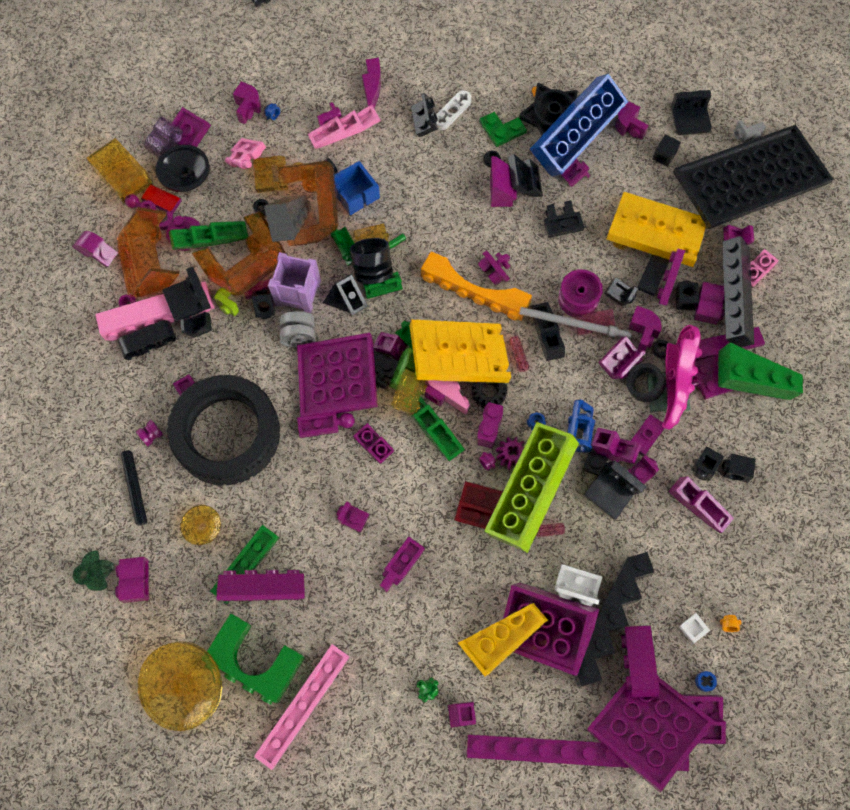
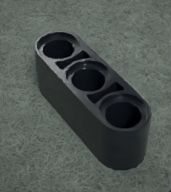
M163 320L121 337L118 340V344L124 359L132 360L134 356L139 357L150 352L149 350L151 349L156 350L168 345V342H175L176 335L170 321Z

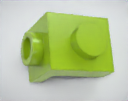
M225 284L217 290L214 299L223 313L226 315L230 313L236 316L239 309L237 304L228 298L232 292L230 287Z

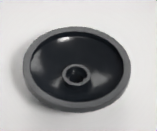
M177 145L166 150L159 157L156 164V175L159 182L165 188L174 192H187L199 187L206 180L210 171V164L206 154L201 149L192 145Z

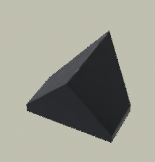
M352 274L334 283L323 301V304L346 311L352 316L368 307Z

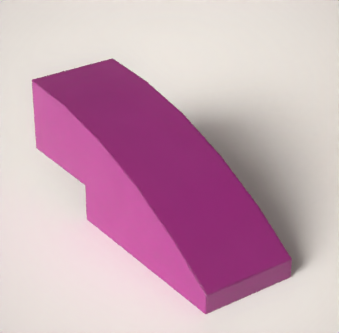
M379 57L366 59L367 74H362L367 105H373L374 108L381 89Z
M688 476L680 477L668 491L677 501L719 533H723L734 519L707 490H701Z

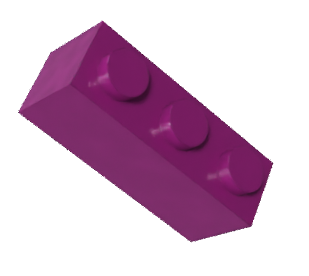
M651 625L625 627V635H621L622 648H626L627 655H623L624 669H629V676H626L627 690H631L632 698L659 696V682Z

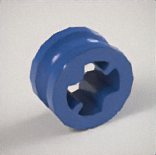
M704 671L696 676L695 683L698 689L708 692L715 689L717 679L713 673ZM709 677L711 679V681H709L711 685L703 686L701 684V682H703L701 678Z

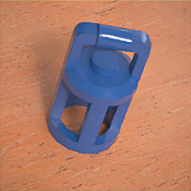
M582 399L574 401L572 416L568 417L567 433L572 434L576 438L577 428L584 429L583 438L576 439L581 447L577 446L575 452L587 453L592 451L591 442L596 421L593 419V407ZM580 408L586 411V414L580 413Z

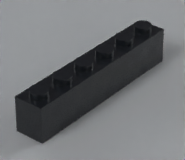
M739 236L722 241L726 340L739 347L754 345L750 247Z

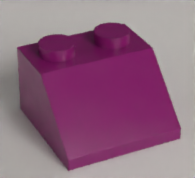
M492 156L490 169L491 207H513V200L517 199V190L512 188L509 164Z

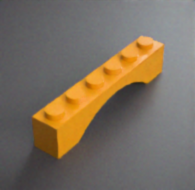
M432 251L421 268V277L426 282H434L447 291L450 289L462 298L468 297L478 305L484 304L496 313L502 312L512 320L518 319L522 321L524 315L519 314L520 307L528 308L531 303L532 295L517 288L493 290L468 282L454 270L448 258Z

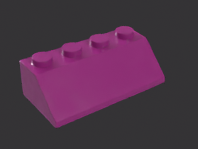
M245 570V574H236V571H223V575H218L217 601L305 599L304 573H300V570H287V574H279V570H266V574H257V570Z

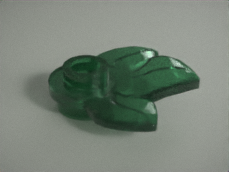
M97 550L91 551L83 557L81 565L74 569L73 580L79 585H86L92 591L104 590L108 587L105 578L113 571L115 565L108 560H99L100 556ZM86 571L87 576L85 578H81V573Z

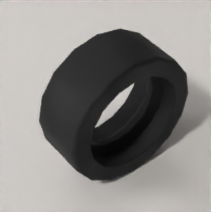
M643 363L633 367L628 373L626 386L636 400L652 402L664 393L666 380L658 367L653 364ZM644 373H653L657 378L656 387L648 393L637 391L635 388L636 379Z

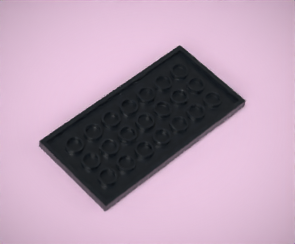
M796 124L681 165L673 171L708 229L812 191L833 181V177Z

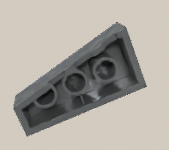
M306 195L287 196L269 203V205H264L272 242L295 240L309 212H311V203L307 201Z

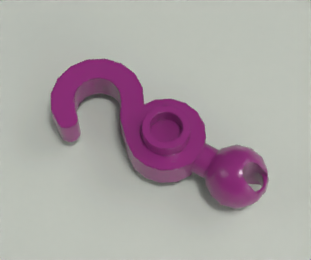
M134 194L126 196L125 204L129 208H137L141 218L145 220L151 219L156 229L166 230L170 223L173 222L174 218L171 211L167 212V220L165 222H159L157 209L153 202H140L139 198Z

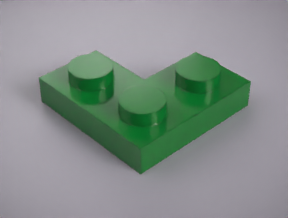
M494 111L479 120L496 147L527 133V129L519 117L503 124Z

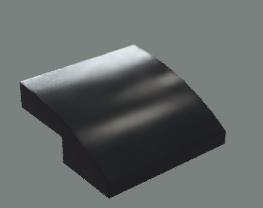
M515 154L508 156L512 188L529 196L542 197L539 166L530 158L522 161Z

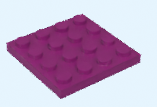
M371 333L297 345L300 417L338 414L378 407L373 338Z
M658 677L659 696L632 698L631 690H627L625 682L587 728V731L661 793L714 723V720L660 677Z

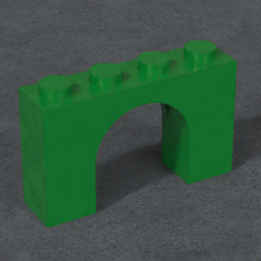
M230 613L202 659L208 662L206 666L217 672L220 669L225 672L224 677L235 683L238 680L243 683L242 688L251 694L254 691L260 693V699L269 705L272 702L278 704L305 657L284 645L269 670L260 675H247L238 664L237 653L252 626Z

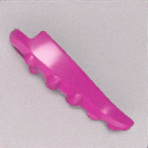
M687 325L682 329L676 345L667 344V412L662 424L664 429L670 430L679 423L683 411L687 408L689 394L695 389V386L692 384V376L698 373L695 360L702 355V350L699 348L701 341L699 328L693 325Z

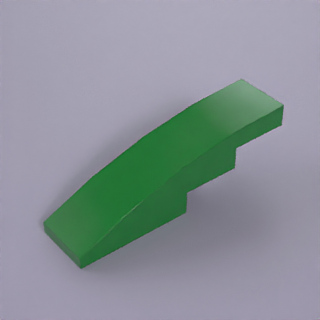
M245 221L210 222L209 225L190 226L189 229L169 231L172 250L221 245L249 238Z
M417 390L400 402L449 462L465 450L442 418L440 419L431 406L426 404Z

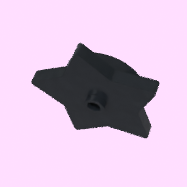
M537 83L534 103L520 113L519 119L537 127L542 136L577 99L578 91L550 89L541 83Z

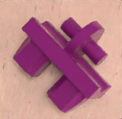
M487 250L482 254L485 257L481 259L478 265L484 272H487L491 267L495 268V271L488 276L494 285L499 284L503 280L505 282L510 280L501 268L503 266L506 269L510 268L508 263L510 256L508 254L501 255L498 252L495 255L498 260L495 261Z

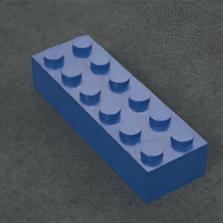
M609 73L596 77L530 148V151L550 176L562 175L629 102Z

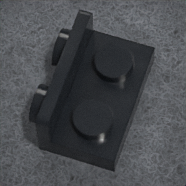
M425 93L421 94L422 101L411 106L416 135L418 137L438 129L436 123L438 118L434 112L435 103Z

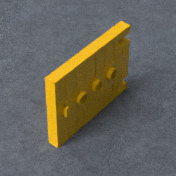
M623 192L606 240L668 260L672 251L676 252L677 248L685 250L681 264L694 267L706 224L700 215Z
M411 319L410 332L417 380L509 383L511 372H506L509 362L504 337L499 335L502 330L501 324Z

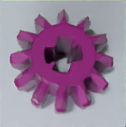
M507 437L506 442L500 441V447L496 448L498 453L496 460H502L500 463L501 467L508 464L507 470L509 471L513 465L515 468L524 449L525 441L518 443V437H515L514 441ZM509 452H516V455H509Z

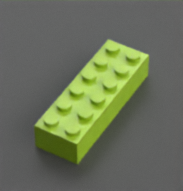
M536 422L484 532L498 541L528 553L579 444L572 434Z

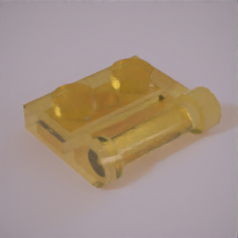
M284 156L253 159L257 193L288 190L284 166L286 158ZM272 165H277L278 182H274Z

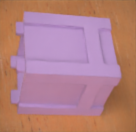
M279 252L278 264L273 278L270 279L268 285L275 305L304 310V312L311 313L317 287L321 283L316 260L295 258Z

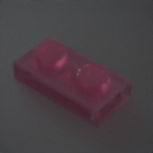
M611 308L574 316V319L603 326H615L613 309ZM576 327L577 335L595 332Z

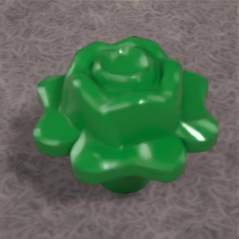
M433 677L425 681L420 680L417 683L419 688L418 699L424 703L428 700H433L438 695L437 686L439 682L434 680Z

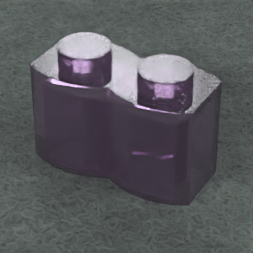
M161 116L155 123L153 131L146 138L144 147L159 158L166 150L174 147L181 140L183 130L169 119Z

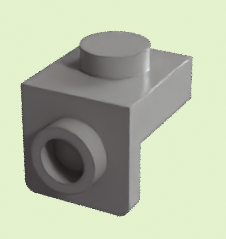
M741 120L734 129V135L743 144L762 137L766 126L763 122L747 128Z

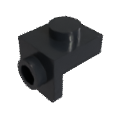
M615 277L604 294L619 305L624 306L628 303L631 304L637 296L635 293L638 287H629Z
M207 312L180 320L182 333L190 337H198L212 331L211 317Z

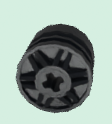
M368 238L360 240L350 247L356 281L362 284H377L392 277L393 268L387 240Z

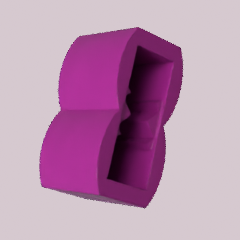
M703 281L699 291V304L695 310L694 320L717 325L718 321L723 319L725 309H722L723 304H725L724 286Z
M489 402L485 406L482 422L478 428L477 445L490 449L495 445L498 428L503 417L502 405Z
M146 557L119 559V565L116 566V576L119 578L118 586L115 588L116 597L122 603L148 601L149 560Z

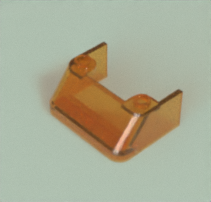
M327 161L278 167L284 183L302 181L303 189L306 192L317 193L319 224L312 225L308 229H301L295 240H287L289 246H298L321 242L334 232L339 225L335 174L332 164Z
M137 207L118 235L117 245L128 295L131 294V297H141L161 292L163 289L170 287L180 275L179 271L160 269L155 245L162 236L159 224L166 216V211Z
M261 211L243 217L253 233L246 239V246L250 254L227 271L218 263L209 247L192 253L207 278L235 296L244 294L272 273L277 267L279 252L286 254L279 241L272 242L268 222Z

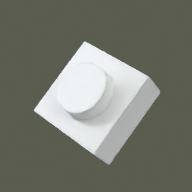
M697 613L678 626L691 644L697 642L710 631Z

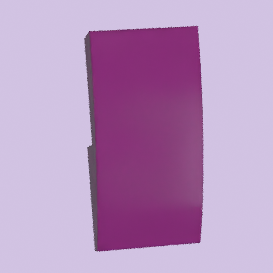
M368 423L353 435V438L379 464L395 451Z

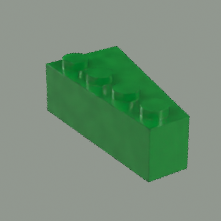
M733 343L727 344L718 351V387L785 400H792L803 393V375Z

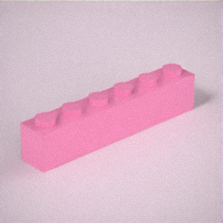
M205 281L201 282L210 303V309H213L214 304L210 290ZM164 294L95 314L100 335L105 341H115L120 336L128 335L163 320L170 321V323L174 322ZM207 309V310L202 311V312H200V313L209 312L210 309Z

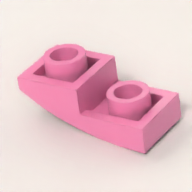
M765 249L750 262L752 287L779 262L777 258Z

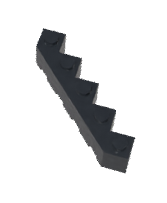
M648 552L628 557L622 563L598 612L595 628L578 675L574 676L578 688L602 680L595 659L615 653L609 632L627 627L629 624L622 606L638 602L642 599L636 580L649 577L654 573Z

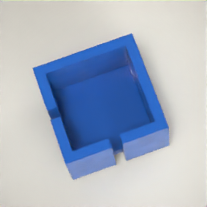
M360 161L329 178L331 191L341 201L349 215L364 208L363 204L368 206L380 198L378 184Z

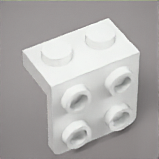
M561 564L555 590L558 592L559 597L572 600V597L579 599L580 603L592 607L593 603L599 604L597 595L602 576Z

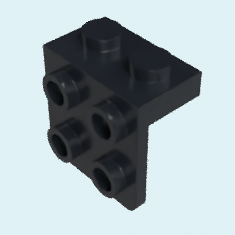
M710 90L675 93L671 110L678 135L707 133L711 131L712 126L707 109L712 96Z

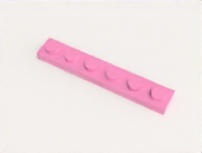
M333 644L329 647L254 757L271 770L274 769L350 656Z

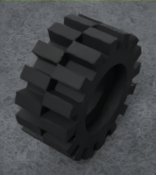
M474 382L472 385V398L476 401L477 405H481V408H484L489 402L501 405L506 398L507 384ZM485 385H493L497 393L492 397H487L482 393V388Z

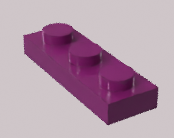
M677 248L676 252L672 251L669 262L672 264L670 270L666 269L663 277V280L666 281L664 288H660L657 294V299H660L659 304L667 306L685 250Z

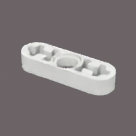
M468 91L458 92L436 114L438 130L447 129L470 106L471 94ZM455 108L457 112L449 113L448 110Z

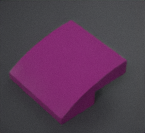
M681 694L714 720V723L699 743L726 744L723 697L721 695Z

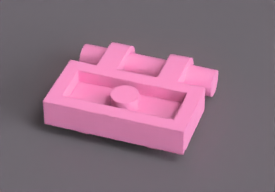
M241 138L231 149L232 155L226 157L225 162L232 167L238 166L241 169L251 168L252 163L250 159L260 157L266 146L261 141Z

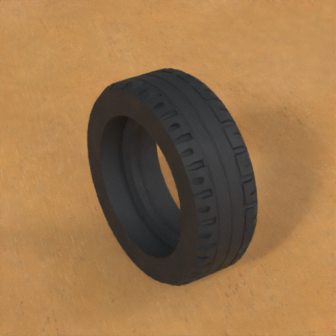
M215 375L194 383L179 396L168 418L167 438L175 458L195 478L205 483H212L213 485H235L238 482L242 483L249 480L251 476L255 477L262 471V468H266L268 463H270V458L274 457L277 445H279L280 422L270 398L254 382H250V380L243 377H237L236 375ZM236 400L245 403L253 410L258 422V433L252 445L240 456L227 461H212L198 453L193 445L191 432L194 422L201 412L210 405L220 401Z

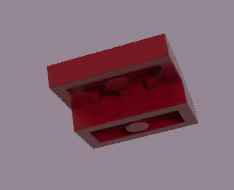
M465 481L454 521L486 529L503 491Z

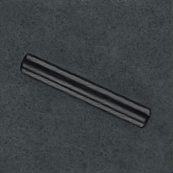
M130 450L121 452V459L135 524L141 526L147 523V517L133 453Z

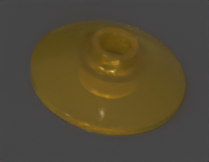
M194 506L182 517L180 530L185 540L189 543L206 545L218 536L221 530V518L218 512L210 506ZM205 523V529L200 530V524Z

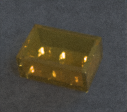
M116 138L86 158L93 171L123 204H125L126 196L129 194L137 195L149 187L150 184H153L147 171Z

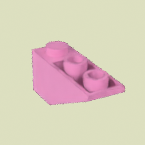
M424 380L427 387L430 385L445 395V402L465 415L468 414L470 404L466 396H462L459 392L461 389L457 381Z

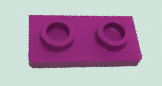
M624 336L598 363L612 379H624L628 376L629 370L642 361V356L646 352L644 350H637L627 336Z

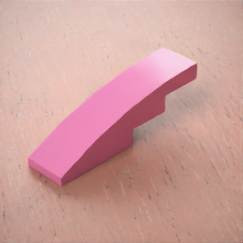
M370 105L359 113H356L354 110L341 119L336 116L309 133L308 136L314 148L318 149L360 133L381 120L373 105Z

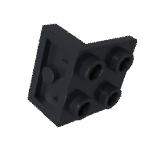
M193 266L186 269L188 277H185L186 280L162 290L175 322L211 308Z
M612 461L605 464L584 495L612 519H617L633 495L643 493L647 486L618 462Z

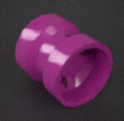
M152 420L147 422L144 428H139L136 431V434L147 447L153 444L154 439L164 435Z

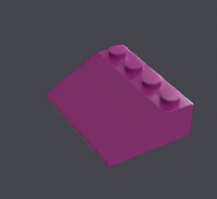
M521 582L511 585L503 619L532 603L547 618V621L513 653L577 676L595 628L599 609L559 597V595Z

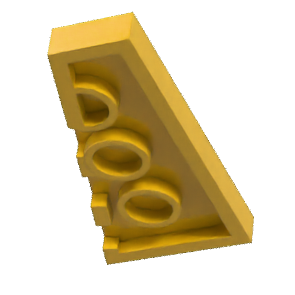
M532 603L458 642V644L484 677H486L547 621V618Z

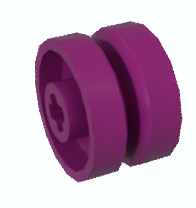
M583 269L569 272L564 277L558 294L560 308L567 315L574 318L590 316L595 312L603 293V285L600 278L595 273Z

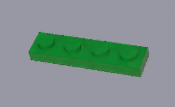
M262 525L226 571H236V574H245V570H255L278 541L279 537ZM218 581L210 590L215 596H217Z

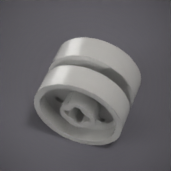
M301 311L283 314L280 317V342L288 347H297V345L315 342L314 316Z

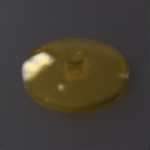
M176 641L157 648L146 658L138 677V694L145 712L155 723L169 730L186 731L196 728L213 715L222 695V678L218 665L205 649L191 642Z

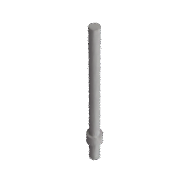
M520 307V315L604 333L608 337L615 338L617 336L622 338L627 336L628 339L631 338L630 331L618 329L616 326H603Z

